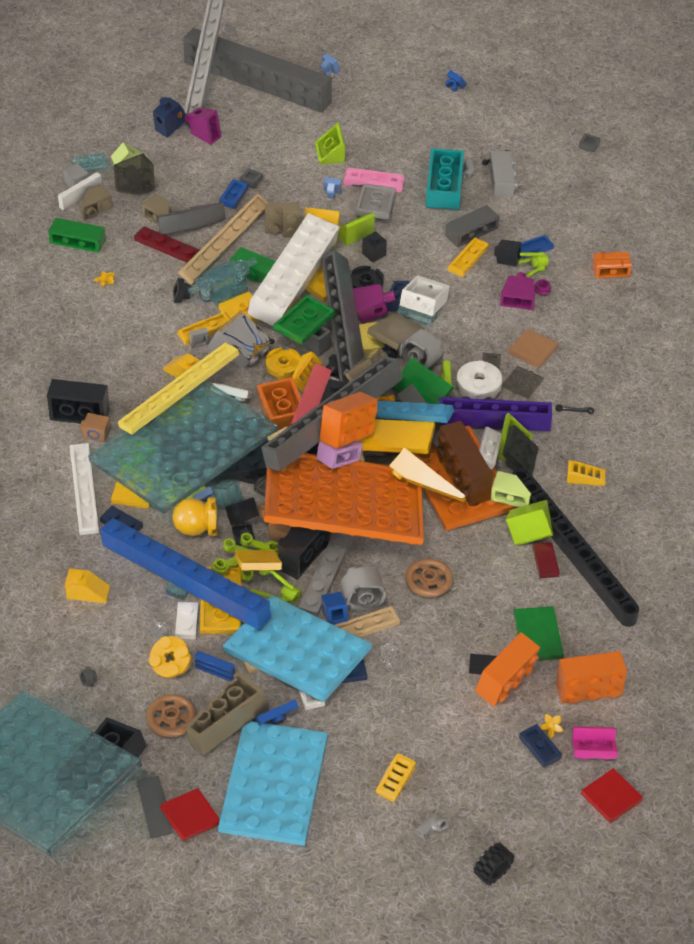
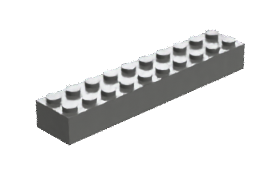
M192 28L183 37L184 63L194 66L201 35V30ZM217 38L210 73L321 113L332 103V77L224 38Z

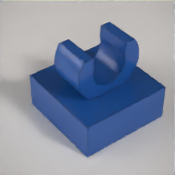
M452 70L447 73L449 80L446 81L445 85L448 88L454 84L451 88L454 92L458 90V86L464 89L467 84L460 75Z

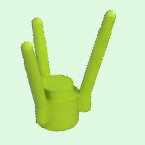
M544 252L520 253V256L533 257L522 259L518 264L531 262L532 266L537 268L526 274L527 277L540 271H545V267L549 264L548 256Z
M269 570L271 574L284 584L280 592L282 597H275L294 604L300 598L302 591L287 582L274 570ZM250 589L251 592L263 597L269 598L272 595L259 590Z

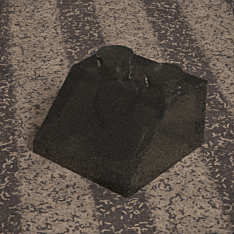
M144 153L114 164L115 188L117 192L141 196L155 190L154 164Z

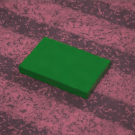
M306 295L273 324V329L303 345L335 315V310Z
M411 358L402 370L403 379L394 387H391L400 393L412 384L428 404H439V397H448L455 388L414 358Z
M554 606L514 609L513 615L517 635L520 632L540 647L537 654L539 659L537 661L563 659L564 652Z

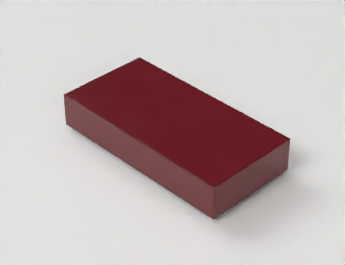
M553 543L533 544V553L539 579L559 577L560 572Z

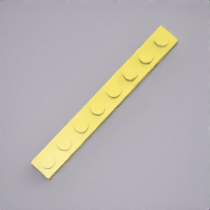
M227 343L222 344L119 420V428L131 435L236 358L239 355L238 349Z

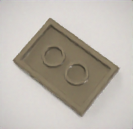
M395 312L369 327L367 333L398 350L401 343L419 329L425 331V328Z

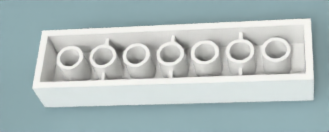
M308 213L251 298L247 315L273 326L274 323L295 306L321 266V258L326 256L335 244L340 227Z

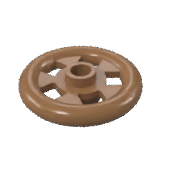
M427 558L412 563L406 571L405 580L412 592L422 597L432 598L441 596L450 589L453 583V575L450 568L443 562ZM418 569L422 570L420 575L416 574L415 571ZM439 576H445V582L439 581ZM419 580L422 585L418 586L415 582ZM435 585L437 586V589L429 590L428 588L433 587Z
M168 694L155 699L149 705L146 712V721L154 733L163 737H178L187 733L186 726L197 716V712L193 703L186 697ZM166 703H174V705H168L165 707ZM185 707L188 713L182 715L180 709ZM156 711H161L160 718L154 717ZM181 720L185 722V724H183L181 727H178L176 725ZM164 723L166 725H169L168 729L161 727L160 725Z

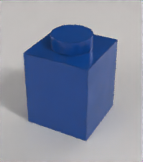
M341 592L321 595L322 611L328 623L336 624L348 621L347 603Z

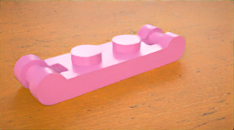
M347 168L343 183L346 186H351L352 184L362 186L363 184L393 187L396 188V192L400 193L403 190L405 177L401 174Z

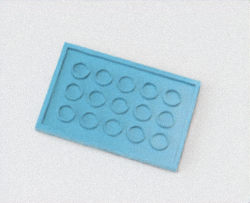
M271 595L267 599L270 601L271 618L259 630L244 623L223 645V651L325 702L372 649L371 643Z
M250 721L243 726L218 832L305 846L328 733L267 723L258 725L254 721Z

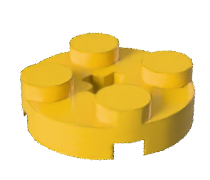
M283 347L273 349L266 356V370L278 380L290 378L293 376L301 356L291 348H289V351L283 350Z
M163 636L152 647L149 663L157 674L171 679L183 675L189 669L192 655L190 654L188 644L180 638ZM174 652L175 660H170L167 663V654Z

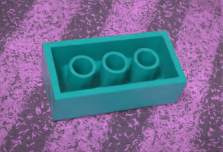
M431 148L425 207L459 210L464 160L463 150Z

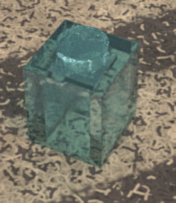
M223 480L211 488L214 497H216L218 509L226 510L225 506L243 500L238 481Z

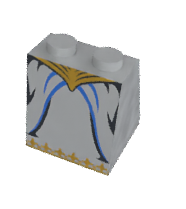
M240 310L217 330L207 348L214 351L224 343L238 349L239 355L231 362L244 369L248 364L252 366L258 360L257 356L260 354L263 356L270 349L268 346L272 340Z

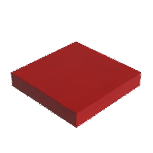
M614 768L581 791V795L610 824L642 802L643 796Z
M199 788L166 801L160 806L161 811L182 842L219 826L220 818Z

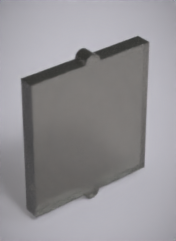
M517 366L502 384V387L512 391L513 394L529 399L544 378L533 373L531 370L528 371Z

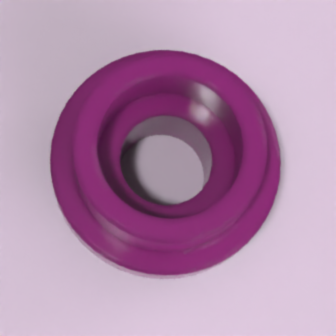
M545 279L538 280L534 285L535 292L539 295L549 294L551 292L550 282Z

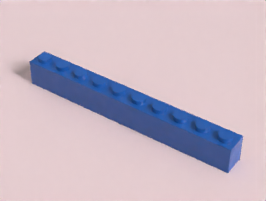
M112 518L100 529L102 544L106 548L257 630L271 618L270 601L126 524Z

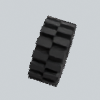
M495 843L494 846L489 847L488 851L484 852L483 856L479 857L473 872L486 885L494 884L497 879L506 874L507 869H510V864L513 863L515 856L502 843Z

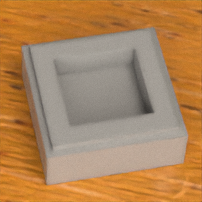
M207 328L189 331L191 348L209 344Z

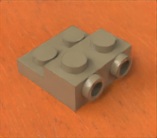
M299 202L266 203L265 234L283 233V237H293L302 223L300 220L304 219L303 209H300Z

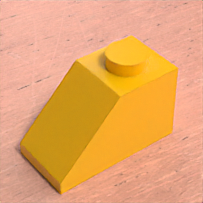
M187 353L174 358L163 370L178 378L201 360Z
M69 568L65 581L67 599L107 603L110 585L89 570Z

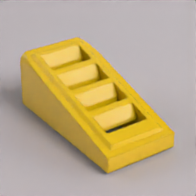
M314 352L301 356L292 376L297 388L301 392H304L314 364L322 366L321 360Z
M568 460L567 483L605 486L606 469ZM596 474H600V479L596 478Z
M397 753L375 793L395 802L415 772L416 762ZM396 771V772L402 774L403 777L400 776V775H398V774H396V773H394V772ZM389 779H392V780L398 782L399 784H396V783L390 781ZM385 785L395 789V791L393 792L385 788Z

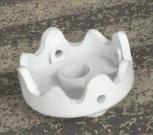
M481 360L472 361L464 364L458 370L456 388H459L462 397L467 396L471 399L491 397L495 399L502 389V374L491 363Z

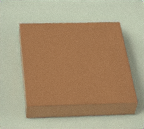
M527 329L509 348V354L540 368L558 348V343Z

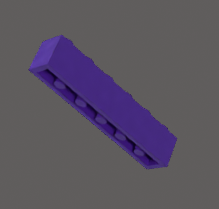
M439 397V404L453 405L454 409L448 423H443V425L462 421L465 427L503 429L505 416L509 413L527 430L550 431L552 402Z

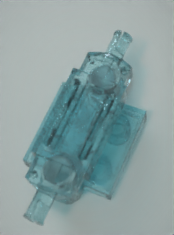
M252 257L247 261L238 259L225 262L202 273V277L195 280L196 285L188 288V292L193 295L199 291V296L204 302L213 301L218 306V304L248 292V287L245 285L246 275L250 274L249 267L257 264V261Z

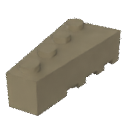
M239 671L233 675L234 679L230 683L227 682L222 687L223 691L209 701L210 705L206 710L202 709L186 726L190 746L203 756L268 709L265 691Z

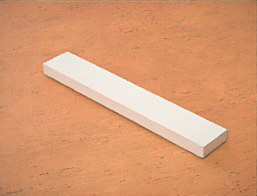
M89 443L70 445L80 535L99 533Z

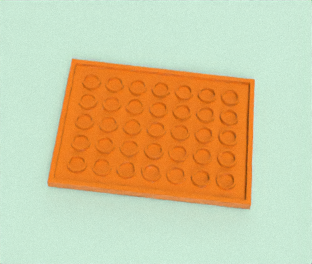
M304 453L284 470L277 471L267 467L264 522L309 528L311 530H323L331 533H344L351 536H364L371 539H384L392 542H405L412 545L423 544L422 489L420 486L406 482L403 478L398 480L391 474L392 470L388 465L356 461L331 469L317 460V455Z

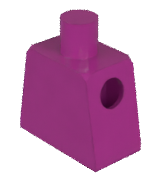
M199 107L186 114L184 120L190 125L192 135L210 145L222 137L216 110Z
M523 272L517 273L516 276H508L501 292L500 306L533 310L535 301L534 279L528 278Z
M379 284L353 289L356 310L361 324L387 314V303L396 301L394 291L384 293Z

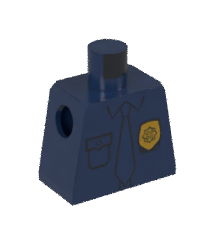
M163 97L159 101L160 105L153 111L155 131L167 138L185 122L186 113L178 102L170 97Z

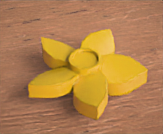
M102 271L100 273L101 277L94 278V281H100V285L103 287L106 283L114 284L113 278L115 273L109 272L106 274V272Z
M545 714L546 723L541 725L540 728L544 731L548 730L549 739L554 736L555 731L563 732V728L559 725L562 716L552 717Z

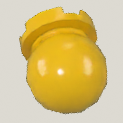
M208 497V502L205 503L195 498L183 499L179 502L172 514L173 524L176 529L187 536H197L205 530L209 536H217V504H213L216 503V497Z

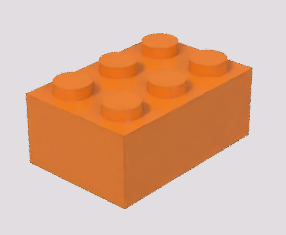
M293 377L257 385L258 401L271 434L286 426L289 427L301 399Z
M357 392L325 404L319 441L334 448H340L372 435L375 430L378 399L363 392Z
M520 632L483 670L475 692L494 707L499 701L503 703L510 695L509 691L512 688L516 690L521 684L522 678L524 676L528 677L535 668L533 665L539 659L537 654L540 647Z
M621 651L560 659L556 687L561 703L574 704L584 700L595 701L599 698H615L622 695L627 668Z

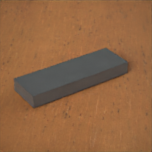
M159 776L137 780L150 839L172 834L170 822L160 809L161 804L165 800Z

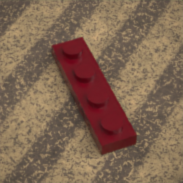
M145 226L134 235V241L186 263L200 251L195 247L160 234Z

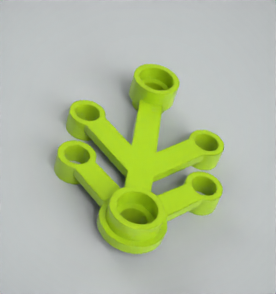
M249 533L241 535L240 543L243 546H252L260 550H275L278 555L277 542L269 541L263 543L254 540ZM230 538L225 539L223 542V549L226 552L235 553V550H251L235 545V541ZM219 558L213 562L211 570L221 576H225L228 568L239 564L235 558L228 560ZM253 570L242 571L241 578L244 581L252 580ZM258 570L261 575H268L270 573L269 570Z

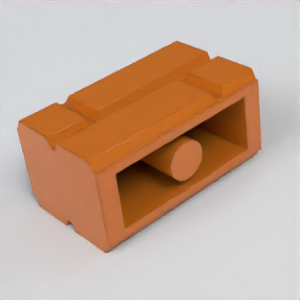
M618 251L593 254L592 267L595 278L630 277L632 264L629 252Z

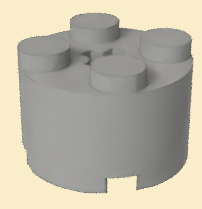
M419 329L401 343L399 355L400 358L403 356L405 366L411 358H414L426 368H430L441 357L442 343L439 338L434 337L423 329Z
M351 567L341 580L347 606H350L353 611L363 612L372 610V606L376 604L379 606L385 600L386 593L376 567Z

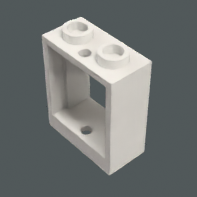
M417 275L402 290L399 306L433 316L447 302L450 286Z

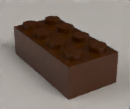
M462 421L440 426L437 455L439 459L443 460L446 471L450 472L454 485L458 486L460 492L465 495L469 506L491 500L493 473Z

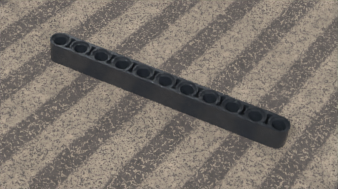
M522 467L514 469L512 474L517 475L531 493L530 504L543 500L548 501L553 531L551 538L623 626H634L639 614V606L532 474Z

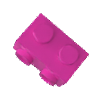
M574 726L572 735L574 758L583 760L589 758H600L602 760L617 759L616 728Z

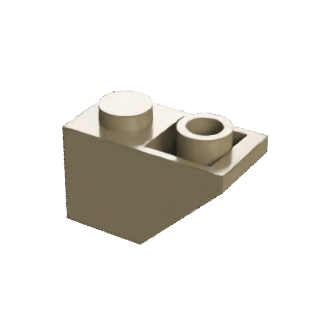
M101 184L86 190L81 204L83 220L113 207L112 195Z

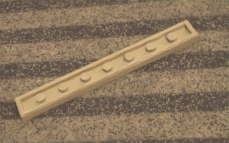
M257 193L178 274L192 285L265 211V204L269 202Z
M390 606L346 622L335 624V626L360 638L399 625L400 619L393 607ZM243 662L248 674L261 671L249 663Z

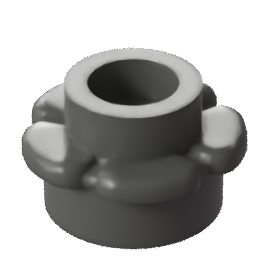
M86 667L85 670L80 671L81 684L84 687L94 686L95 682H97L95 670Z

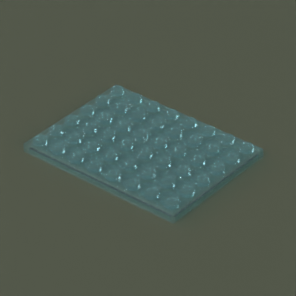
M205 380L131 435L126 431L122 432L90 454L88 458L89 462L165 514L183 499H186L268 440V436L278 431V426Z
M22 691L0 711V824L50 856L143 766L141 759Z

